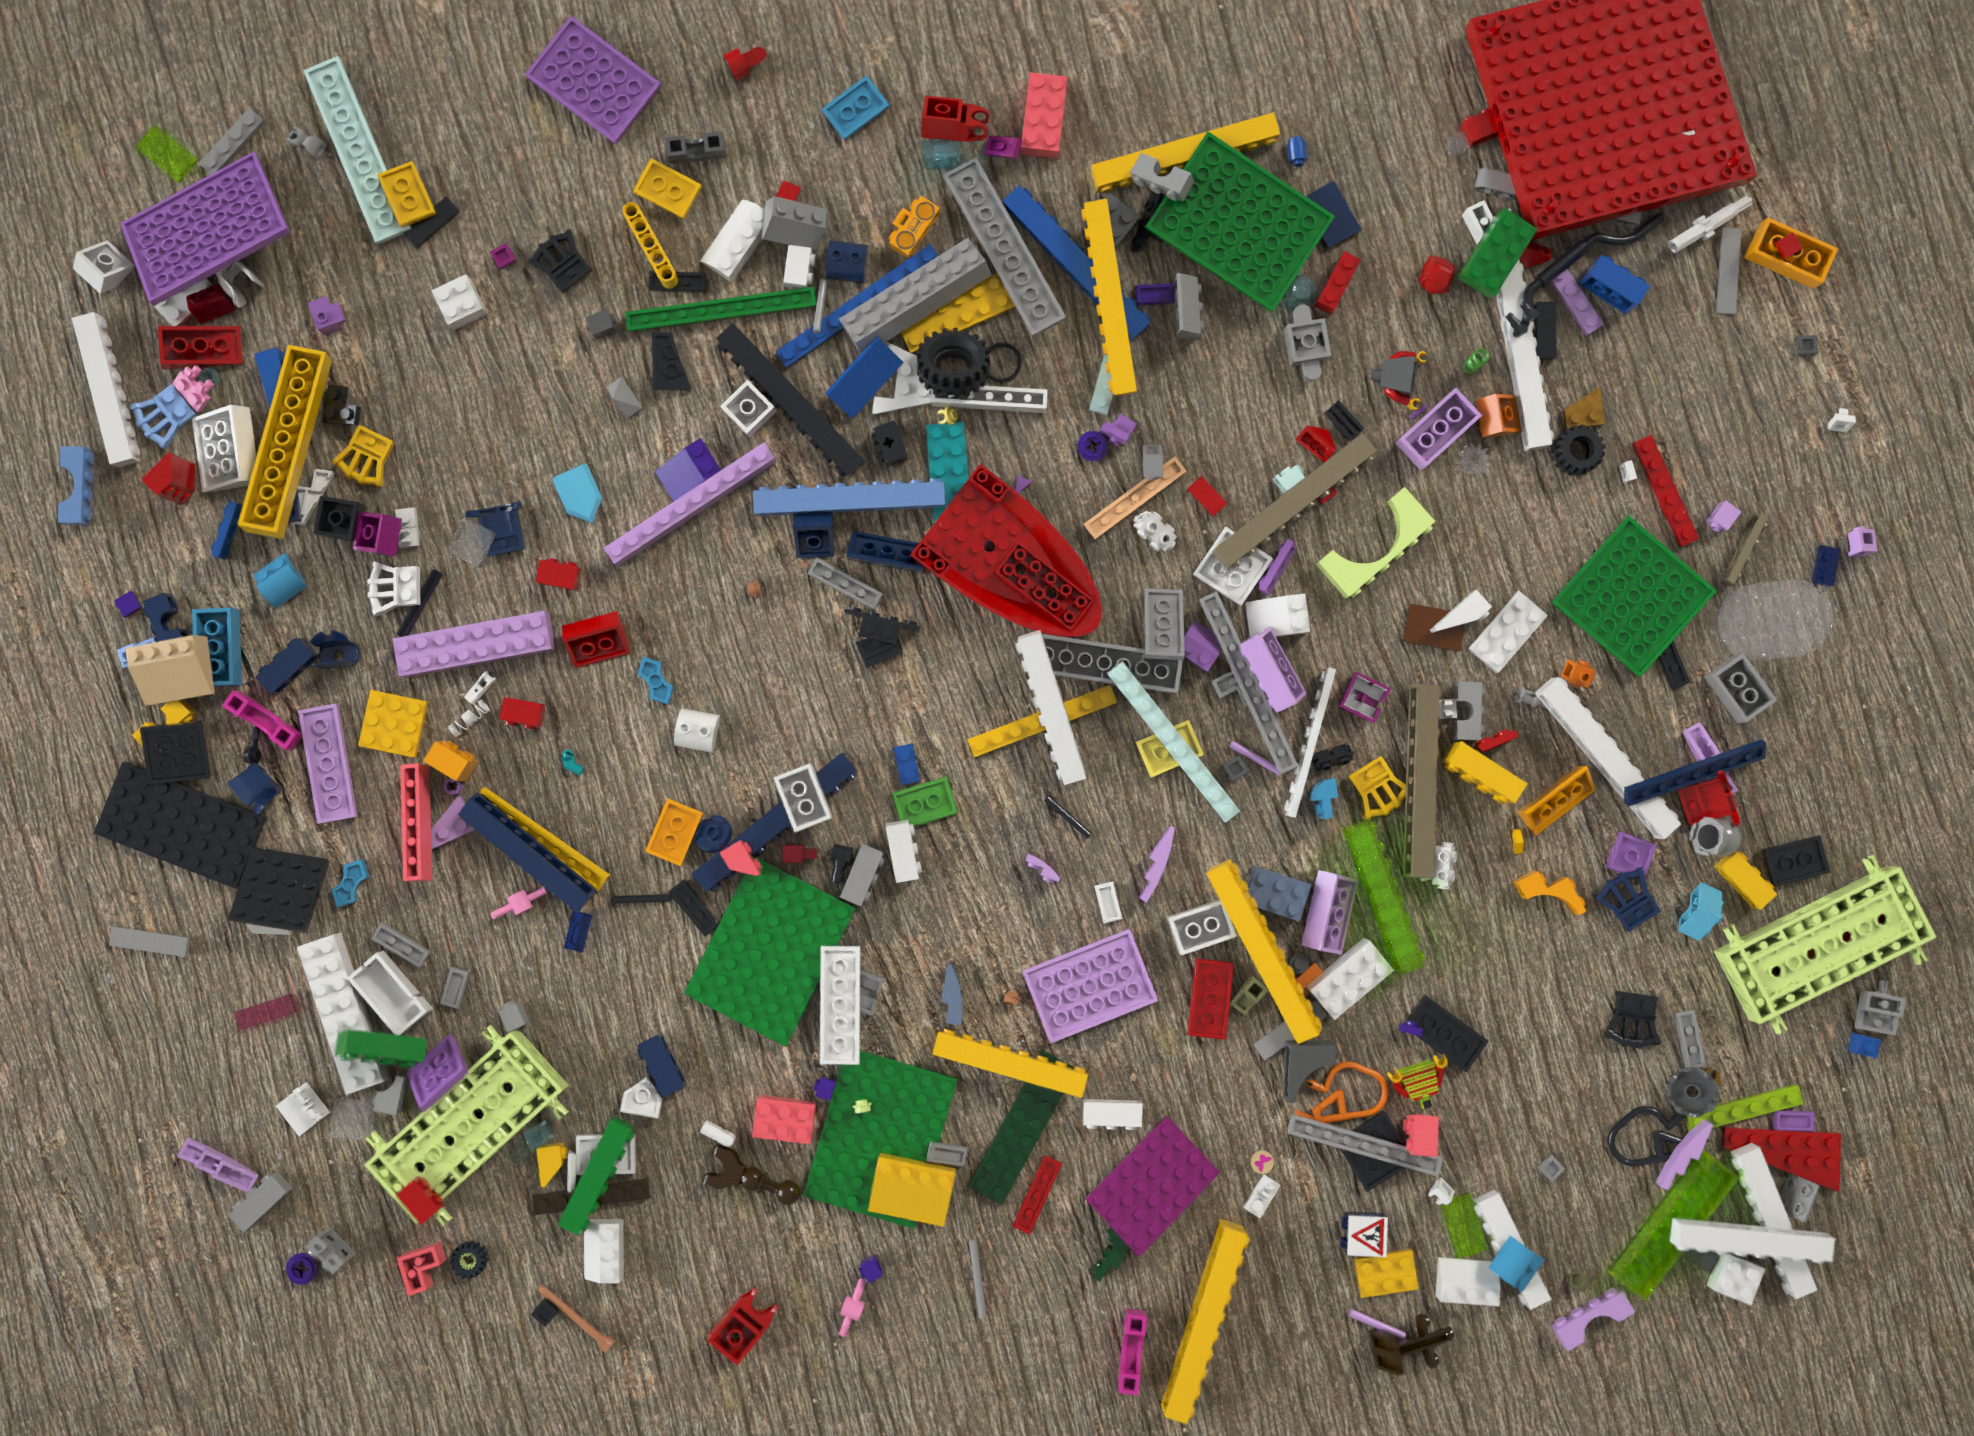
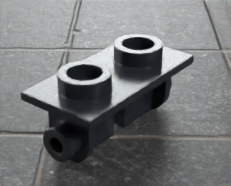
M1342 744L1332 747V755H1330L1328 749L1316 752L1312 757L1313 762L1316 763V771H1326L1335 765L1350 763L1353 760L1354 754L1351 751L1350 745Z

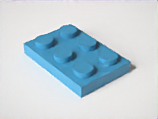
M866 75L821 110L843 140L846 141L889 109L890 105Z

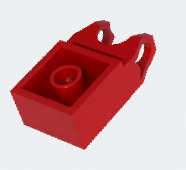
M925 95L921 137L946 141H981L987 138L988 127L985 124L989 123L990 112L977 105L963 103V99ZM983 113L986 118L979 120L975 118V115ZM975 128H981L984 131V133L982 135H976L973 132V130Z
M756 1286L735 1301L707 1336V1341L735 1365L742 1361L761 1338L778 1309V1304L776 1303L762 1311L753 1308L751 1303L758 1292ZM738 1332L739 1336L735 1335V1337H732V1333Z

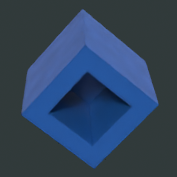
M1852 1032L1848 1051L1877 1059L1881 1040Z

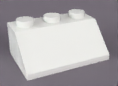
M588 1219L591 1223L587 1231L584 1232V1279L597 1283H620L624 1278L623 1219Z
M1438 1257L1435 1296L1440 1302L1499 1306L1501 1288L1499 1276L1488 1268L1492 1261Z

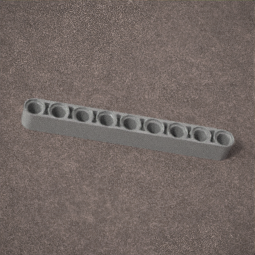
M1487 168L1479 169L1475 184L1476 191L1518 201L1509 173ZM1643 212L1604 222L1629 228H1638Z

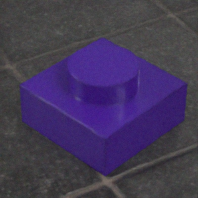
M1406 1020V1023L1400 1022L1398 1028L1401 1032L1421 1036L1423 1031L1422 1028L1418 1027V1023Z

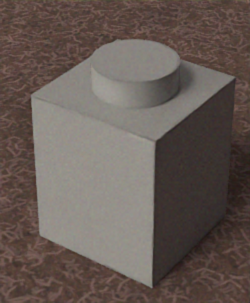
M510 1001L502 1005L504 1009L498 1011L507 1033L529 1023L521 1001L518 1003Z

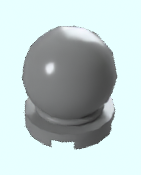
M1704 817L1698 823L1695 822L1693 824L1689 839L1693 842L1694 851L1700 855L1727 857L1737 852L1741 844V833L1738 827L1728 820Z

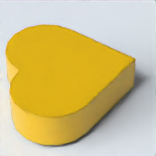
M1513 829V851L1515 854H1523L1524 841L1521 829Z

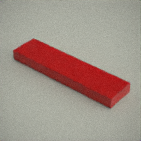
M1044 1155L1012 1227L1029 1235L1031 1234L1062 1162Z

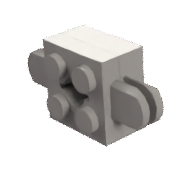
M1299 305L1292 313L1294 323L1287 324L1284 328L1290 367L1301 365L1304 379L1313 382L1322 374L1320 362L1328 361L1331 357L1325 318L1312 320L1310 307Z

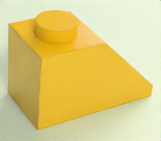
M564 1142L540 1145L536 1148L541 1187H545L551 1182L566 1162V1159H568L567 1147H564Z

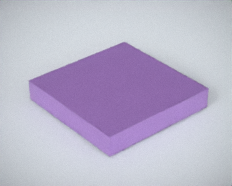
M1618 831L1606 868L1624 873L1642 867L1646 877L1657 845Z

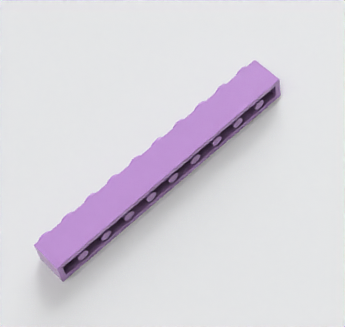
M763 442L604 547V550L612 562L619 567L777 462Z

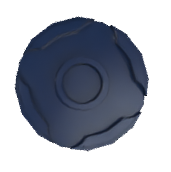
M719 815L710 816L711 818L707 820L704 819L696 829L695 839L697 840V845L705 852L715 853L721 851L731 840L733 834L732 826L727 819Z

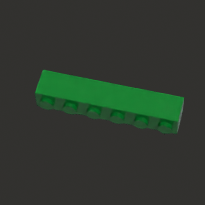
M615 1116L610 1119L558 1226L577 1236L582 1231H587L591 1223L588 1219L591 1213H596L600 1205L597 1201L600 1196L603 1197L609 1187L606 1183L609 1178L612 1179L618 1169L615 1165L618 1160L622 1161L626 1153L624 1147L626 1143H631L635 1135L632 1132L635 1126Z

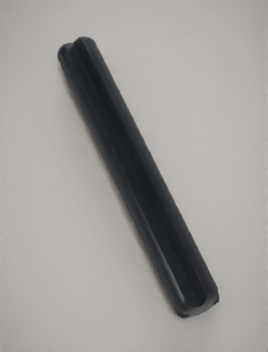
M434 569L431 571L420 591V605L410 608L397 631L398 636H409L442 577L441 572Z

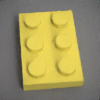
M1187 720L1175 725V729L1197 757L1203 756V751L1190 721ZM1155 734L1135 742L1150 778L1179 766Z

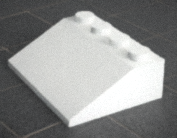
M229 405L192 418L202 493L249 486L257 457L250 407Z

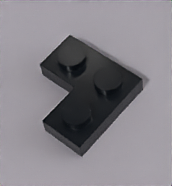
M328 385L323 416L324 423L359 426L361 407L346 405L348 387Z

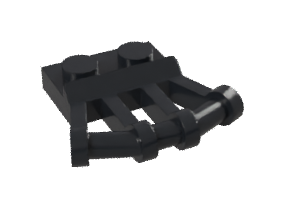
M571 229L566 230L565 233L549 236V240L544 244L540 243L533 257L527 261L533 267L548 274L562 294L593 271L579 254ZM569 240L572 253L568 255L559 242ZM554 245L564 257L559 263L548 252ZM543 254H545L554 267L549 269L538 263Z
M1617 991L1614 1016L1604 1032V1037L1615 1040L1623 1047H1628L1629 1045L1641 1049L1648 1045H1660V1038L1655 1026L1658 997ZM1621 1017H1624L1622 1034L1620 1035L1614 1032V1029ZM1631 1019H1637L1635 1038H1629ZM1645 1020L1647 1021L1651 1037L1642 1039Z

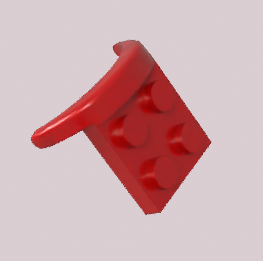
M1718 771L1717 778L1678 789L1689 826H1692L1695 822L1698 823L1704 817L1717 819L1731 815L1735 826L1740 825L1736 804L1724 771Z

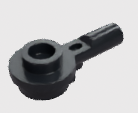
M252 727L251 741L248 742V746L245 747L243 753L244 761L249 764H258L261 759V752L258 749L260 733L258 727Z

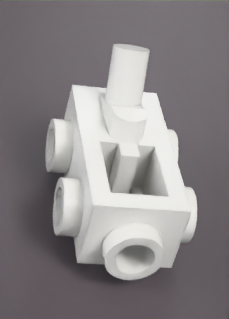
M1145 511L1139 516L1136 515L1134 517L1135 524L1133 526L1138 530L1137 534L1145 540L1148 539L1151 542L1150 546L1156 551L1172 549L1176 543L1174 540L1177 538L1174 534L1175 529L1167 523L1164 525L1161 522L1162 517L1158 513Z
M1442 842L1441 845L1436 846L1434 877L1420 878L1422 882L1432 879V884L1438 885L1437 888L1449 889L1451 883L1455 881L1453 863L1457 861V851H1455L1453 843Z

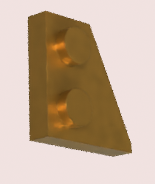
M1597 388L1563 410L1565 430L1575 425L1577 427L1580 425L1594 427L1605 424L1601 388Z

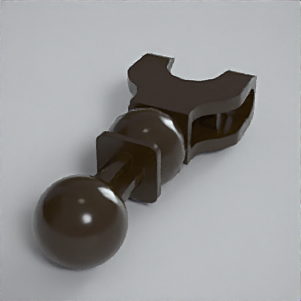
M722 1145L713 1146L712 1154L722 1161L723 1171L720 1174L712 1172L704 1174L702 1177L704 1184L716 1189H723L728 1185L739 1186L741 1184L745 1190L756 1191L758 1194L763 1189L776 1194L777 1200L783 1205H792L798 1201L801 1191L796 1182L784 1180L778 1183L767 1179V1172L763 1174L757 1167H748L747 1164L742 1163L736 1150Z

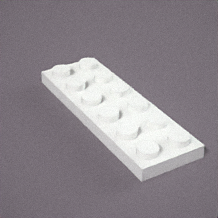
M821 946L820 1064H860V946Z

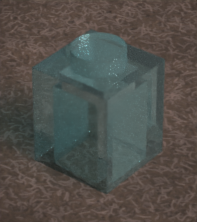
M546 1120L523 1132L531 1150L554 1138Z

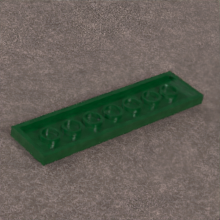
M1043 1049L1040 1053V1056L1048 1058V1062L1055 1063L1056 1061L1067 1063ZM1067 1063L1066 1067L1074 1069V1066ZM1024 1082L968 1187L1003 1205L1061 1099L1063 1092Z

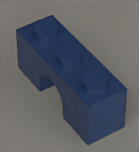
M161 593L142 601L144 614L149 618L151 622L150 629L156 635L158 642L188 636L185 629L176 628L170 630L168 628L167 621L169 617L178 613L171 594Z

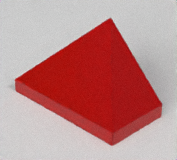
M1530 241L1519 258L1523 269L1549 261L1552 249Z
M1307 425L1295 439L1323 463L1336 451L1328 429Z

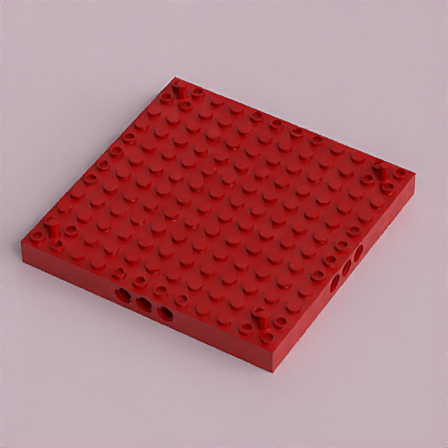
M1541 0L1471 18L1465 28L1489 108L1494 115L1498 128V138L1523 218L1537 229L1531 240L1747 185L1757 176L1701 0ZM1694 130L1695 134L1692 135L1683 134L1684 132Z

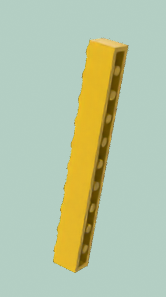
M1274 112L1209 131L1239 152L1246 149L1247 151H1252L1263 144L1266 146L1272 145L1277 142L1280 136ZM1207 132L1091 165V175L1096 191L1106 193L1113 190L1114 187L1120 186L1123 188L1131 185L1133 178L1130 171L1141 153L1158 159L1161 166L1158 176L1166 175L1167 172L1172 171L1174 166L1183 170Z
M1107 199L1084 203L1085 209H1081L1083 221L1087 220L1088 228H1084L1086 240L1090 239L1091 247L1087 248L1089 259H1093L1094 266L1090 267L1092 278H1096L1097 283L1096 286H1093L1095 297H1099L1100 304L1096 305L1098 317L1102 316L1103 324H1099L1101 336L1105 335L1106 343H1102L1104 355L1108 354L1109 362H1105L1106 372L1111 374L1112 380L1108 381L1109 391L1114 393V397L1137 393L1108 201Z
M1229 859L1211 867L1206 874L1296 1042L1299 1044L1319 1036L1322 1029L1321 1021L1318 1017H1315L1311 1002L1306 1000L1303 995L1304 991L1301 984L1296 982L1292 967L1288 966L1285 961L1284 952L1275 943V935L1268 930L1266 926L1267 921L1262 914L1260 915L1256 900L1253 897L1251 898L1247 883L1244 880L1242 881L1239 876L1237 865Z

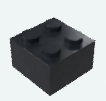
M320 496L313 534L354 542L359 512H365L366 505L355 501Z

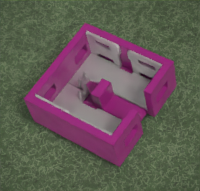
M1354 672L1337 707L1373 724L1381 711L1380 708L1376 709L1378 702H1385L1391 688L1358 672Z

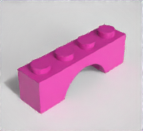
M233 690L222 705L237 717L261 729L269 736L270 740L285 750H294L302 739V733L242 691Z
M1126 1308L1117 1383L1118 1392L1122 1394H1139L1141 1352L1147 1323L1145 1310Z

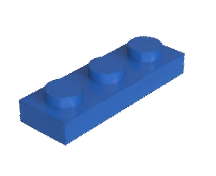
M229 501V504L225 507V516L223 522L218 527L219 534L217 540L212 545V556L224 560L227 559L243 505Z

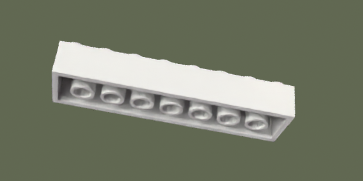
M342 933L333 934L297 947L346 1095L390 1079L386 1066L380 1065V1061L368 1064L360 1063V1059L342 1061L340 1057L334 1056L338 1032L347 1029L374 1032L362 995L347 979L354 972Z

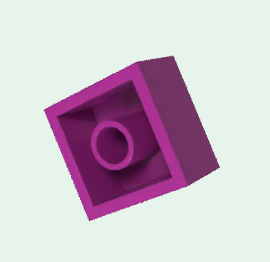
M359 512L353 550L396 556L402 519L384 514Z

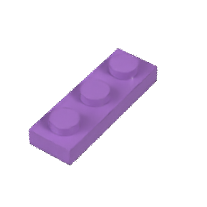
M1287 539L1285 543L1280 545L1278 556L1275 560L1271 561L1267 575L1263 576L1259 582V590L1262 594L1269 597L1297 549L1293 541Z

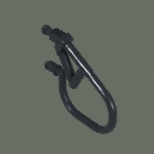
M1640 1106L1634 1108L1610 1130L1608 1136L1610 1152L1620 1163L1626 1166L1635 1167L1665 1162L1672 1152H1664L1662 1140L1678 1145L1683 1138L1660 1130L1652 1131L1657 1155L1630 1160L1623 1157L1616 1149V1134L1636 1115L1641 1113L1654 1115L1668 1130L1674 1126L1677 1127L1685 1119L1686 1115L1677 1113L1668 1121L1659 1110L1653 1107Z

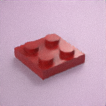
M1505 729L1493 735V739L1488 736L1475 743L1476 747L1473 749L1479 753H1484L1514 740L1518 735L1516 730L1509 732L1508 729Z

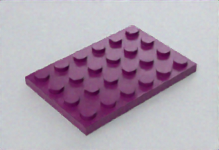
M1165 1116L1093 1189L1085 1200L1133 1252L1140 1257L1220 1172L1170 1118Z

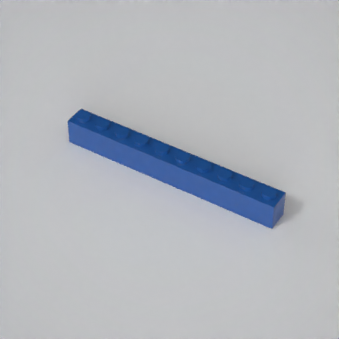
M1020 185L1016 187L1003 200L1005 209L1096 305H1099V297H1095L1093 286L1097 285L1096 278H1092L1090 267L1094 266L1093 259H1089L1079 243L1075 244L1070 239L1071 235L1066 229L1062 230L1057 225L1058 221L1052 215L1048 216L1040 202H1035L1031 198L1032 194L1028 189H1023ZM1121 288L1129 340L1133 342L1149 327L1150 319L1145 312H1140L1136 308V303L1130 297L1127 298Z

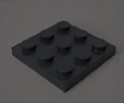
M203 721L140 727L149 785L211 778Z
M1384 1110L1352 1130L1406 1146ZM1340 1149L1366 1192L1406 1168Z

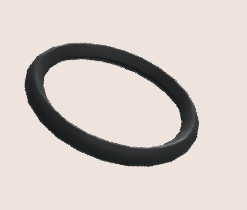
M996 343L989 347L990 351L996 347L1004 346L1012 349L1018 358L1016 371L1007 378H997L989 372L990 379L997 382H1007L1019 374L1022 358L1019 351L1011 344Z

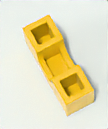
M185 699L167 702L161 708L167 718L166 724L193 722V717L198 714ZM145 722L141 727L154 726L156 724ZM139 728L132 736L142 746Z

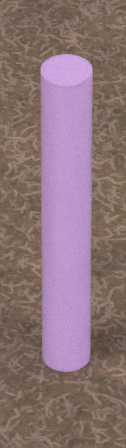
M1232 740L1229 745L1230 748L1280 775L1274 763Z
M1350 1310L1349 1316L1356 1320L1394 1334L1402 1340L1406 1336L1404 1331L1356 1310Z

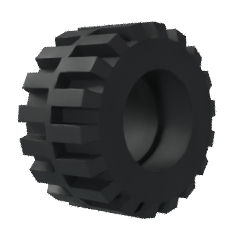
M1575 425L1559 434L1552 444L1554 448L1551 449V453H1554L1552 460L1557 462L1555 466L1557 468L1561 467L1560 471L1563 473L1568 472L1567 475L1570 476L1574 474L1575 476H1580L1598 467L1597 465L1603 461L1601 458L1605 456V452L1602 450L1606 448V445L1602 444L1601 441L1604 439L1602 436L1599 438L1597 430L1593 432V427L1591 426L1585 428V425L1578 427ZM1572 441H1579L1585 446L1587 452L1585 460H1578L1573 457L1570 452Z

